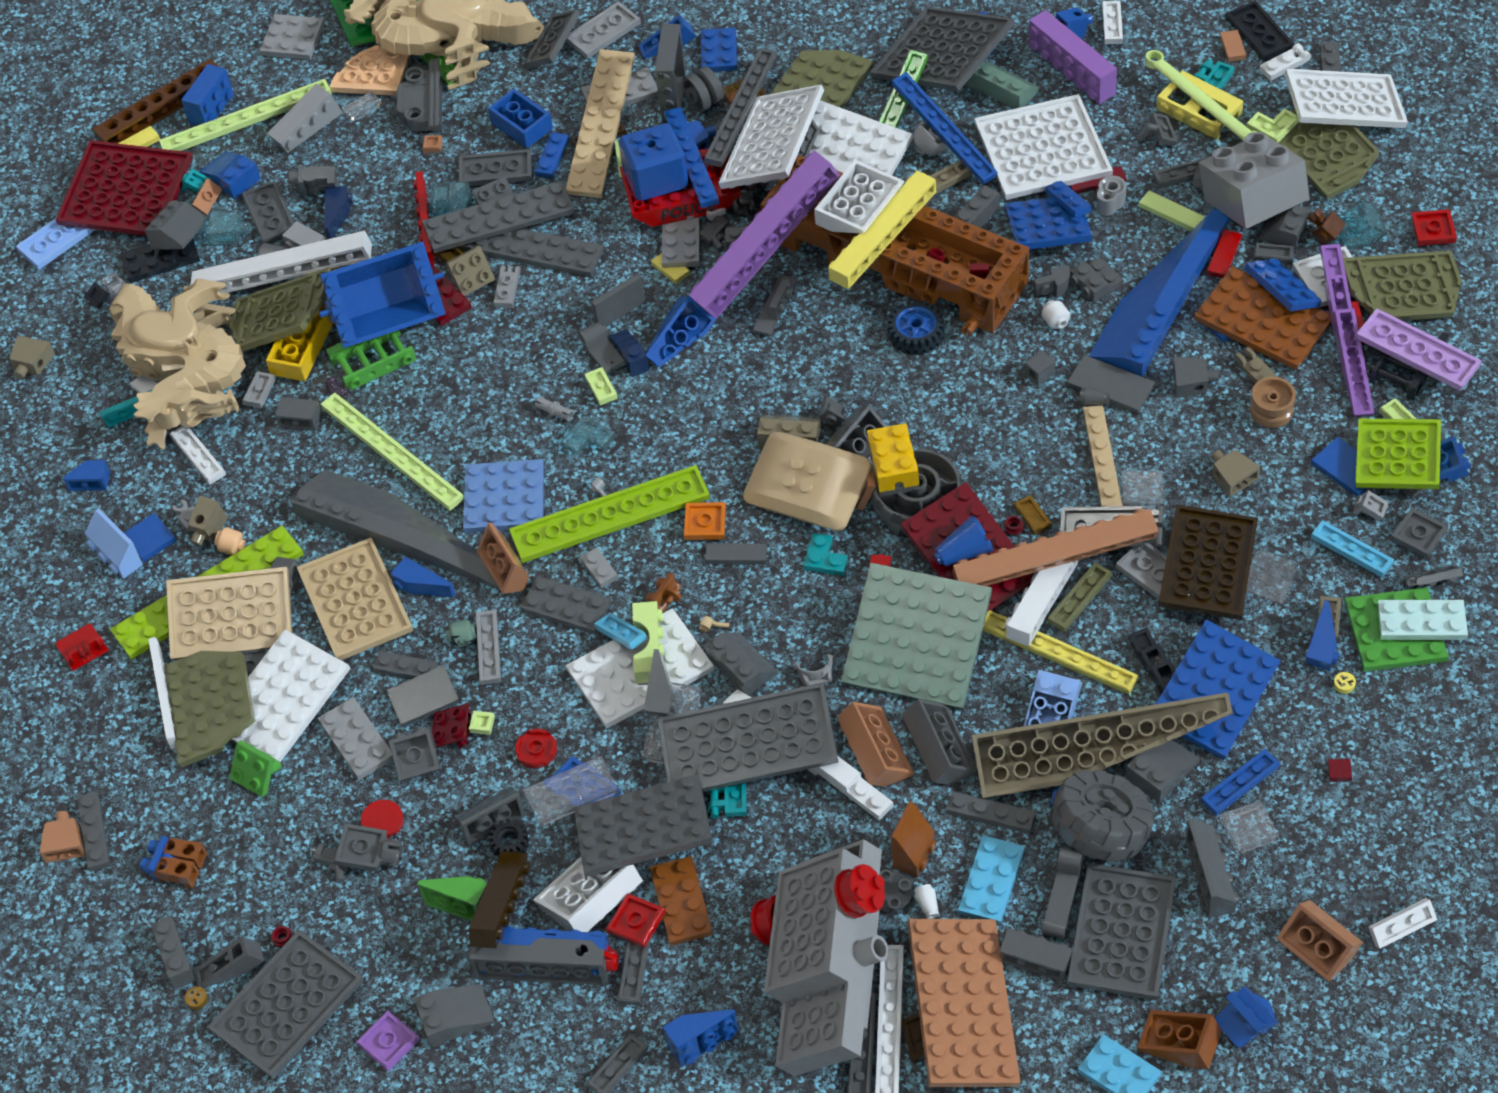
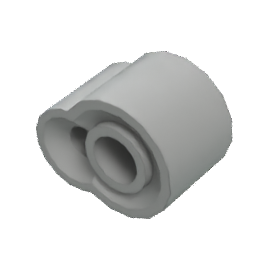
M1113 175L1100 180L1096 209L1099 214L1110 216L1125 205L1127 186L1122 178Z

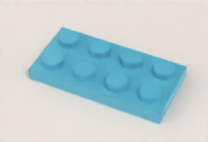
M982 836L958 908V914L975 919H995L996 924L1001 925L1023 858L1025 846Z

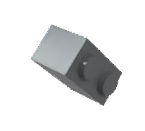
M281 397L275 417L279 427L316 431L322 411L318 401Z

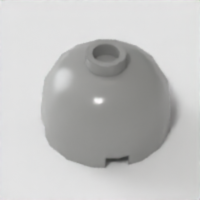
M924 120L918 124L914 131L913 140L917 146L916 150L920 154L935 156L942 153L948 147Z

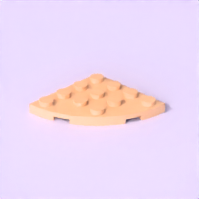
M379 45L370 47L345 63V67L335 74L329 88L331 92L395 96L398 85L403 82L410 55L393 54L386 49H381Z

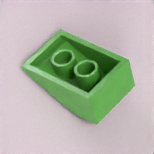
M464 876L419 880L418 887L425 905L472 921L488 883L482 878L477 877L475 879Z

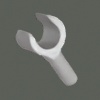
M597 477L592 482V491L599 493L602 497L606 496L602 489L605 486L603 480Z

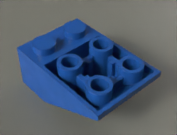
M731 1009L681 1015L665 1025L663 1031L668 1049L680 1066L683 1067L686 1064L689 1065L695 1062L703 1053L713 1051L722 1041L732 1039L738 1032L735 1011Z

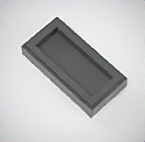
M1256 243L1254 261L1274 258L1279 260L1281 264L1292 265L1294 246Z

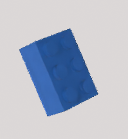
M207 64L181 101L190 125L198 126L216 119L220 112L224 110L228 101L233 97V89L225 68Z
M514 88L488 107L491 124L525 148H529L553 129L550 113Z

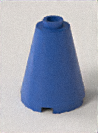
M972 515L935 548L936 553L933 555L939 565L948 566L963 559L968 560L980 554H988L993 551L990 540H987L986 532L982 525Z

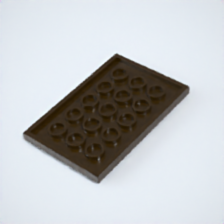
M1177 504L1158 606L1242 620L1258 518Z

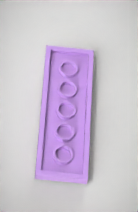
M1379 309L1373 312L1356 333V339L1459 391L1468 383L1482 360Z

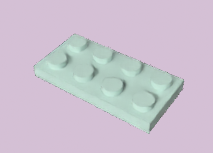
M1378 600L1377 607L1381 640H1467L1468 631L1464 600Z

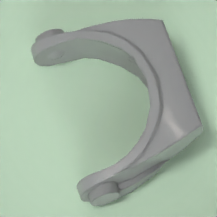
M827 654L828 664L816 671L803 670L799 667L797 661L794 662V670H797L805 686L832 682V665L834 662L832 655Z

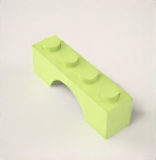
M657 601L632 603L633 624L638 629L644 631L649 639L645 649L633 655L636 684L648 683L654 649H658L662 656H664L663 644H660V639H663V626H659V622L663 621L662 609H658Z

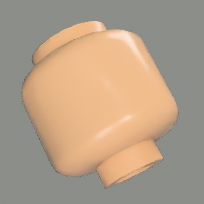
M225 527L217 532L214 544L217 545L219 552L232 556L245 547L246 541L243 540L242 532Z

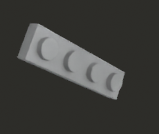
M497 611L476 612L481 685L501 683Z

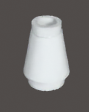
M930 884L916 888L914 890V897L926 918L932 919L937 917L939 912L935 889Z

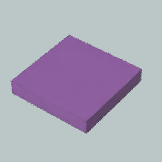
M387 1011L356 1043L389 1072L420 1041V1038L391 1012Z

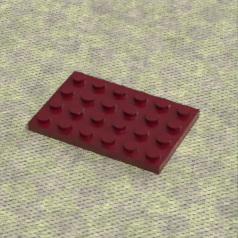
M967 482L900 525L938 577L955 580L952 569L953 565L956 564L948 566L939 565L933 555L936 553L935 548L972 515L980 522L986 532L987 540H990L993 551L987 555L994 554L996 550L1001 548H1007V550L1015 548ZM1035 573L986 586L992 588L988 611L996 609L1026 587L1031 586V580Z

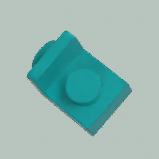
M191 169L190 173H185L181 180L183 184L181 190L185 192L189 188L198 193L207 178L211 180V178Z

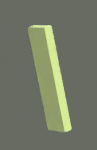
M1148 191L1139 202V207L1190 231L1205 218V216L1152 191Z

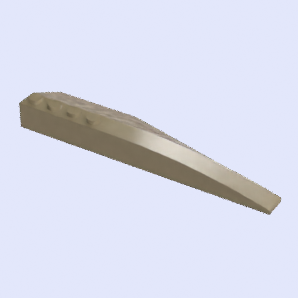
M1229 693L972 735L982 797L984 799L1061 786L1063 781L1067 777L1070 778L1075 772L1106 769L1231 715L1232 708Z

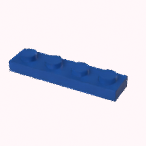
M1264 749L1201 797V802L1217 816L1280 767V762Z

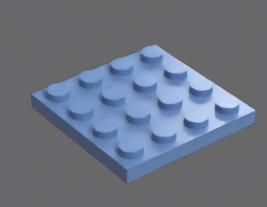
M543 459L465 465L464 533L484 532L487 524L490 522L499 531L509 530V528L544 517Z

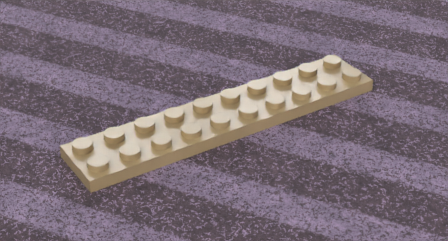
M604 49L599 51L566 186L568 195L602 198L635 60V53Z

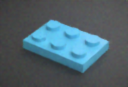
M1104 1034L1078 1068L1079 1074L1109 1093H1149L1162 1075V1071Z

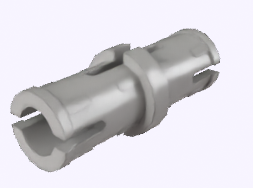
M541 396L536 401L543 403V405L535 402V408L546 411L553 417L556 415L570 422L573 417L566 415V413L574 416V410L561 406L559 402H551Z

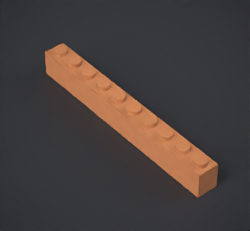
M1142 508L1135 510L1131 515L1125 516V514H1120L1110 521L1099 520L1089 527L1085 525L1078 526L1074 531L1068 533L1061 531L1054 534V537H1040L1034 540L1035 542L1027 544L1022 542L1015 545V548L1012 549L1001 548L991 555L985 553L976 556L975 559L970 561L967 559L957 561L956 565H953L952 572L957 581L989 586L1154 539L1159 531L1151 509L1145 510Z

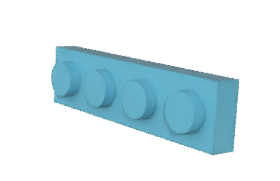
M1323 520L1311 534V539L1382 578L1394 563L1393 558Z

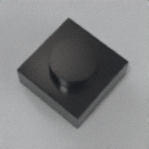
M94 282L84 298L100 309L110 293Z

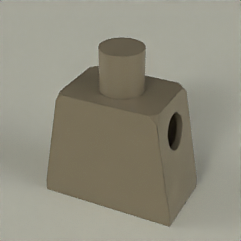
M18 335L10 355V362L15 370L13 375L20 380H23L26 374L39 375L55 355L50 342Z
M1220 450L1212 454L1211 459L1215 462L1212 475L1229 498L1259 479L1260 466L1237 450H1233L1227 455H1224Z
M199 496L188 523L189 528L194 533L190 540L193 545L201 547L204 539L211 542L215 541L217 532L226 523L228 516L218 501Z

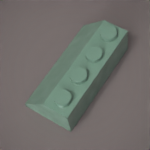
M987 60L980 65L965 83L1013 109L1024 107L1040 91L1039 86Z

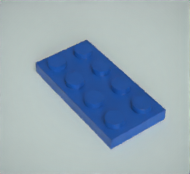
M1272 258L1246 263L1244 270L1289 311L1320 307L1322 300L1315 292L1305 286L1301 280L1295 277L1290 270L1286 269L1279 260Z

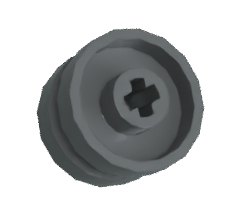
M703 66L696 70L695 74L691 73L682 78L681 83L684 94L696 111L704 112L710 108L711 104L716 105L724 100L722 85L709 67Z

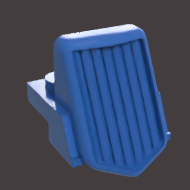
M1245 986L1238 992L1232 991L1226 996L1230 1003L1215 1017L1222 1031L1239 1048L1244 1047L1260 1033L1265 1034L1279 1023L1271 1003Z

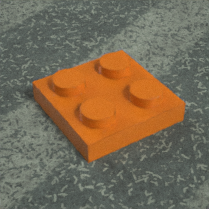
M726 502L686 503L684 539L724 540Z

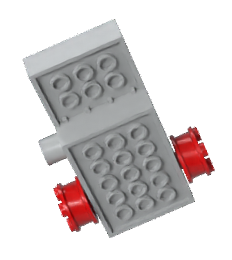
M864 839L779 871L776 895L771 896L769 899L757 901L750 913L752 934L765 946H769L764 993L783 1003L775 1066L793 1076L861 1056L863 1031L868 1028L874 964L885 961L888 954L887 942L883 937L877 935L879 910L882 908L885 900V882L883 877L879 875L882 850Z

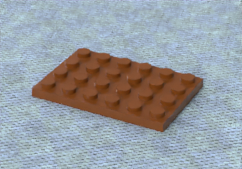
M1233 266L1194 315L1195 321L1296 371L1332 324L1330 314L1317 307L1289 311L1251 275Z

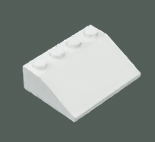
M854 160L815 208V224L832 232L864 234L904 184V181Z
M580 857L534 898L533 901L566 931L575 929L581 932H589L607 913L620 904L627 893L629 894L634 891L643 880L634 865L586 877L583 871L582 858Z

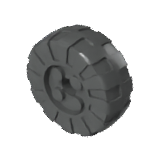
M929 449L913 450L919 473V488H914L910 492H899L894 495L880 497L875 479L876 487L871 495L875 514L882 524L884 523L891 532L907 536L900 527L902 522L963 484L957 467H954L952 461L946 456L937 454Z
M1082 770L1073 773L1070 778L1067 777L1059 787L1052 804L1051 815L1053 816L1051 822L1055 831L1062 837V840L1071 848L1073 847L1081 852V854L1093 859L1118 862L1122 859L1127 860L1134 857L1143 848L1153 827L1154 810L1152 804L1147 800L1148 798L1139 787L1132 785L1124 777L1112 775L1103 770Z

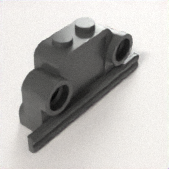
M436 58L429 60V70H423L419 67L408 69L405 73L407 82L400 83L397 93H395V102L397 103L394 106L395 116H399L401 124L408 125V128L414 132L428 130L432 133L442 132L443 80L440 71V59Z

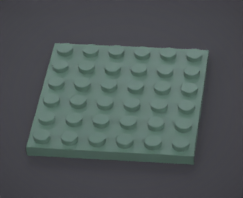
M870 563L841 682L912 699L937 702L964 710L992 588Z

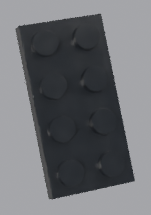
M193 238L184 249H151L150 244L120 253L129 283L200 262Z

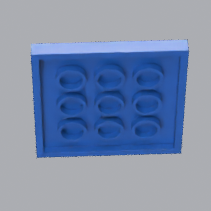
M1051 197L1005 204V212L1014 242L1029 247V250L1092 241V233L1086 215L1075 218Z

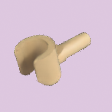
M705 616L700 622L699 629L709 632L711 626L729 628V623L716 622L711 617Z

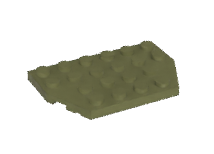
M843 50L801 51L770 94L822 84L824 92L820 101L843 108L873 66V62Z
M1295 109L1292 110V111H1290V112H1292V113H1294V114L1297 115ZM1298 122L1279 142L1280 145L1287 147L1288 150L1305 160L1307 179L1326 200L1359 184L1379 156V150L1355 125Z
M1451 251L1343 258L1349 293L1370 315L1376 309H1379L1401 321H1404L1406 317L1410 318V320L1453 317L1462 279Z
M328 267L237 298L234 306L236 311L232 314L229 326L234 333L233 337L236 340V344L240 345L242 352L303 332L327 299L320 274L332 270Z
M199 651L164 665L171 717L176 737L177 761L181 768L220 753L225 749L224 745L233 737L237 738L244 729L250 727L255 722L246 661L242 652Z

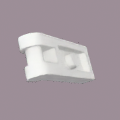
M1297 43L1292 49L1260 65L1259 71L1272 81L1283 75L1286 69H1294L1309 61L1311 54L1308 51H1304L1303 46Z

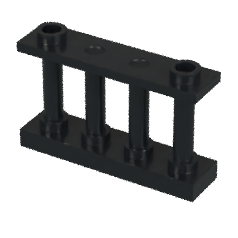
M1406 317L1403 322L1409 324L1410 318ZM1442 332L1438 339L1448 343L1450 334ZM1384 352L1378 362L1373 363L1369 370V374H1371L1370 383L1374 384L1378 376L1387 378L1406 386L1405 389H1408L1406 398L1413 401L1429 375ZM1389 362L1413 372L1415 376L1413 379H1407L1383 368Z

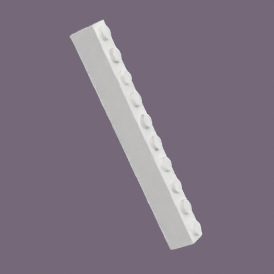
M361 231L192 271L191 284L199 278L225 283L226 286L218 292L229 293L310 274L328 267L331 269L370 259L372 243L366 232Z

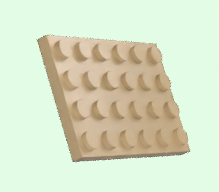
M372 537L297 567L337 659H346L414 631Z
M287 567L166 580L170 659L172 661L182 659L199 651L240 652L270 649L284 630L292 633L289 571Z

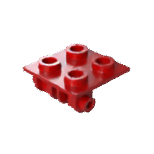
M91 623L55 643L72 671L109 651L102 637L98 635Z

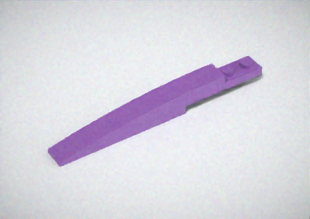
M1340 244L1321 245L1320 255L1326 281L1325 292L1354 417L1374 415L1361 341L1356 339V333L1359 330L1355 309L1352 308L1341 247Z

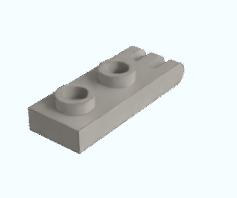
M501 266L493 302L494 307L513 308L521 272L520 266H516L515 272H513V266H509L508 271H506V266Z

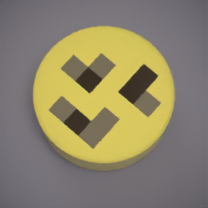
M1341 672L1335 676L1333 685L1339 693L1348 694L1354 690L1356 679L1348 672Z

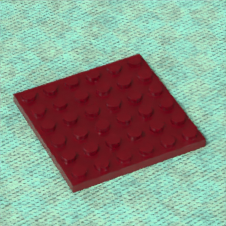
M89 140L57 215V225L147 236L145 229L170 201L177 200L182 187L181 180L185 173L187 174L193 159L192 152Z

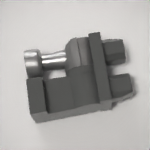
M299 166L298 171H289V183L291 184L292 191H301L302 196H308V192L315 195L320 189H326V187L336 188L339 186V178L337 177L335 166L306 168Z

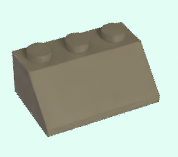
M763 415L759 420L757 432L759 448H764L767 438L774 432L786 433L819 442L822 420L820 418Z

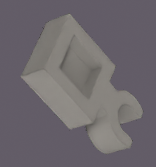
M182 499V508H177L175 505L172 508L175 514L178 515V521L189 533L192 530L189 528L188 523L195 507L189 508L187 502Z

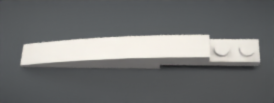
M737 689L723 704L751 697ZM838 757L839 763L807 769L815 776L817 774L822 776L878 820L894 806L889 798L862 779L861 773L840 757Z

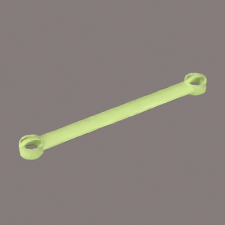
M1151 50L1146 53L1145 65L1147 67L1157 69L1243 141L1248 134L1257 132L1248 129L1166 62L1160 51ZM1151 58H1156L1158 61H1153Z

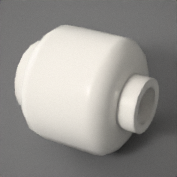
M1053 300L1044 305L1042 317L1050 328L1061 329L1068 324L1070 312L1061 301Z

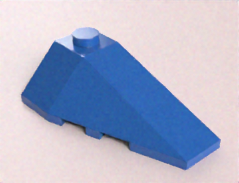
M680 296L668 312L645 353L647 358L657 367L662 366L681 350L689 347L698 338L703 337L716 319L690 296Z

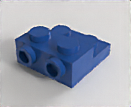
M1455 436L1441 441L1440 480L1448 478L1449 482L1469 475L1467 469L1471 468L1467 457L1463 458L1462 456L1466 453L1462 442L1457 443Z

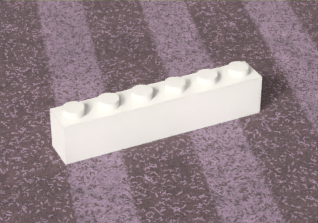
M1079 560L1045 569L1033 575L1031 586L1025 588L1022 601L1016 603L1013 616L1008 617L1004 627L1007 629L1006 638L1028 647L1030 646Z

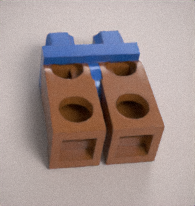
M161 836L160 840H150L148 852L154 855L152 859L142 858L140 868L143 872L151 874L154 880L180 883L186 888L193 889L199 874L198 869L201 870L207 856V851L200 842L175 838L169 839L166 836Z

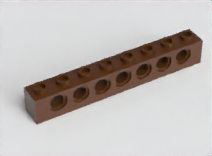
M210 58L92 129L96 140L120 143L183 107L182 98L206 65H218Z

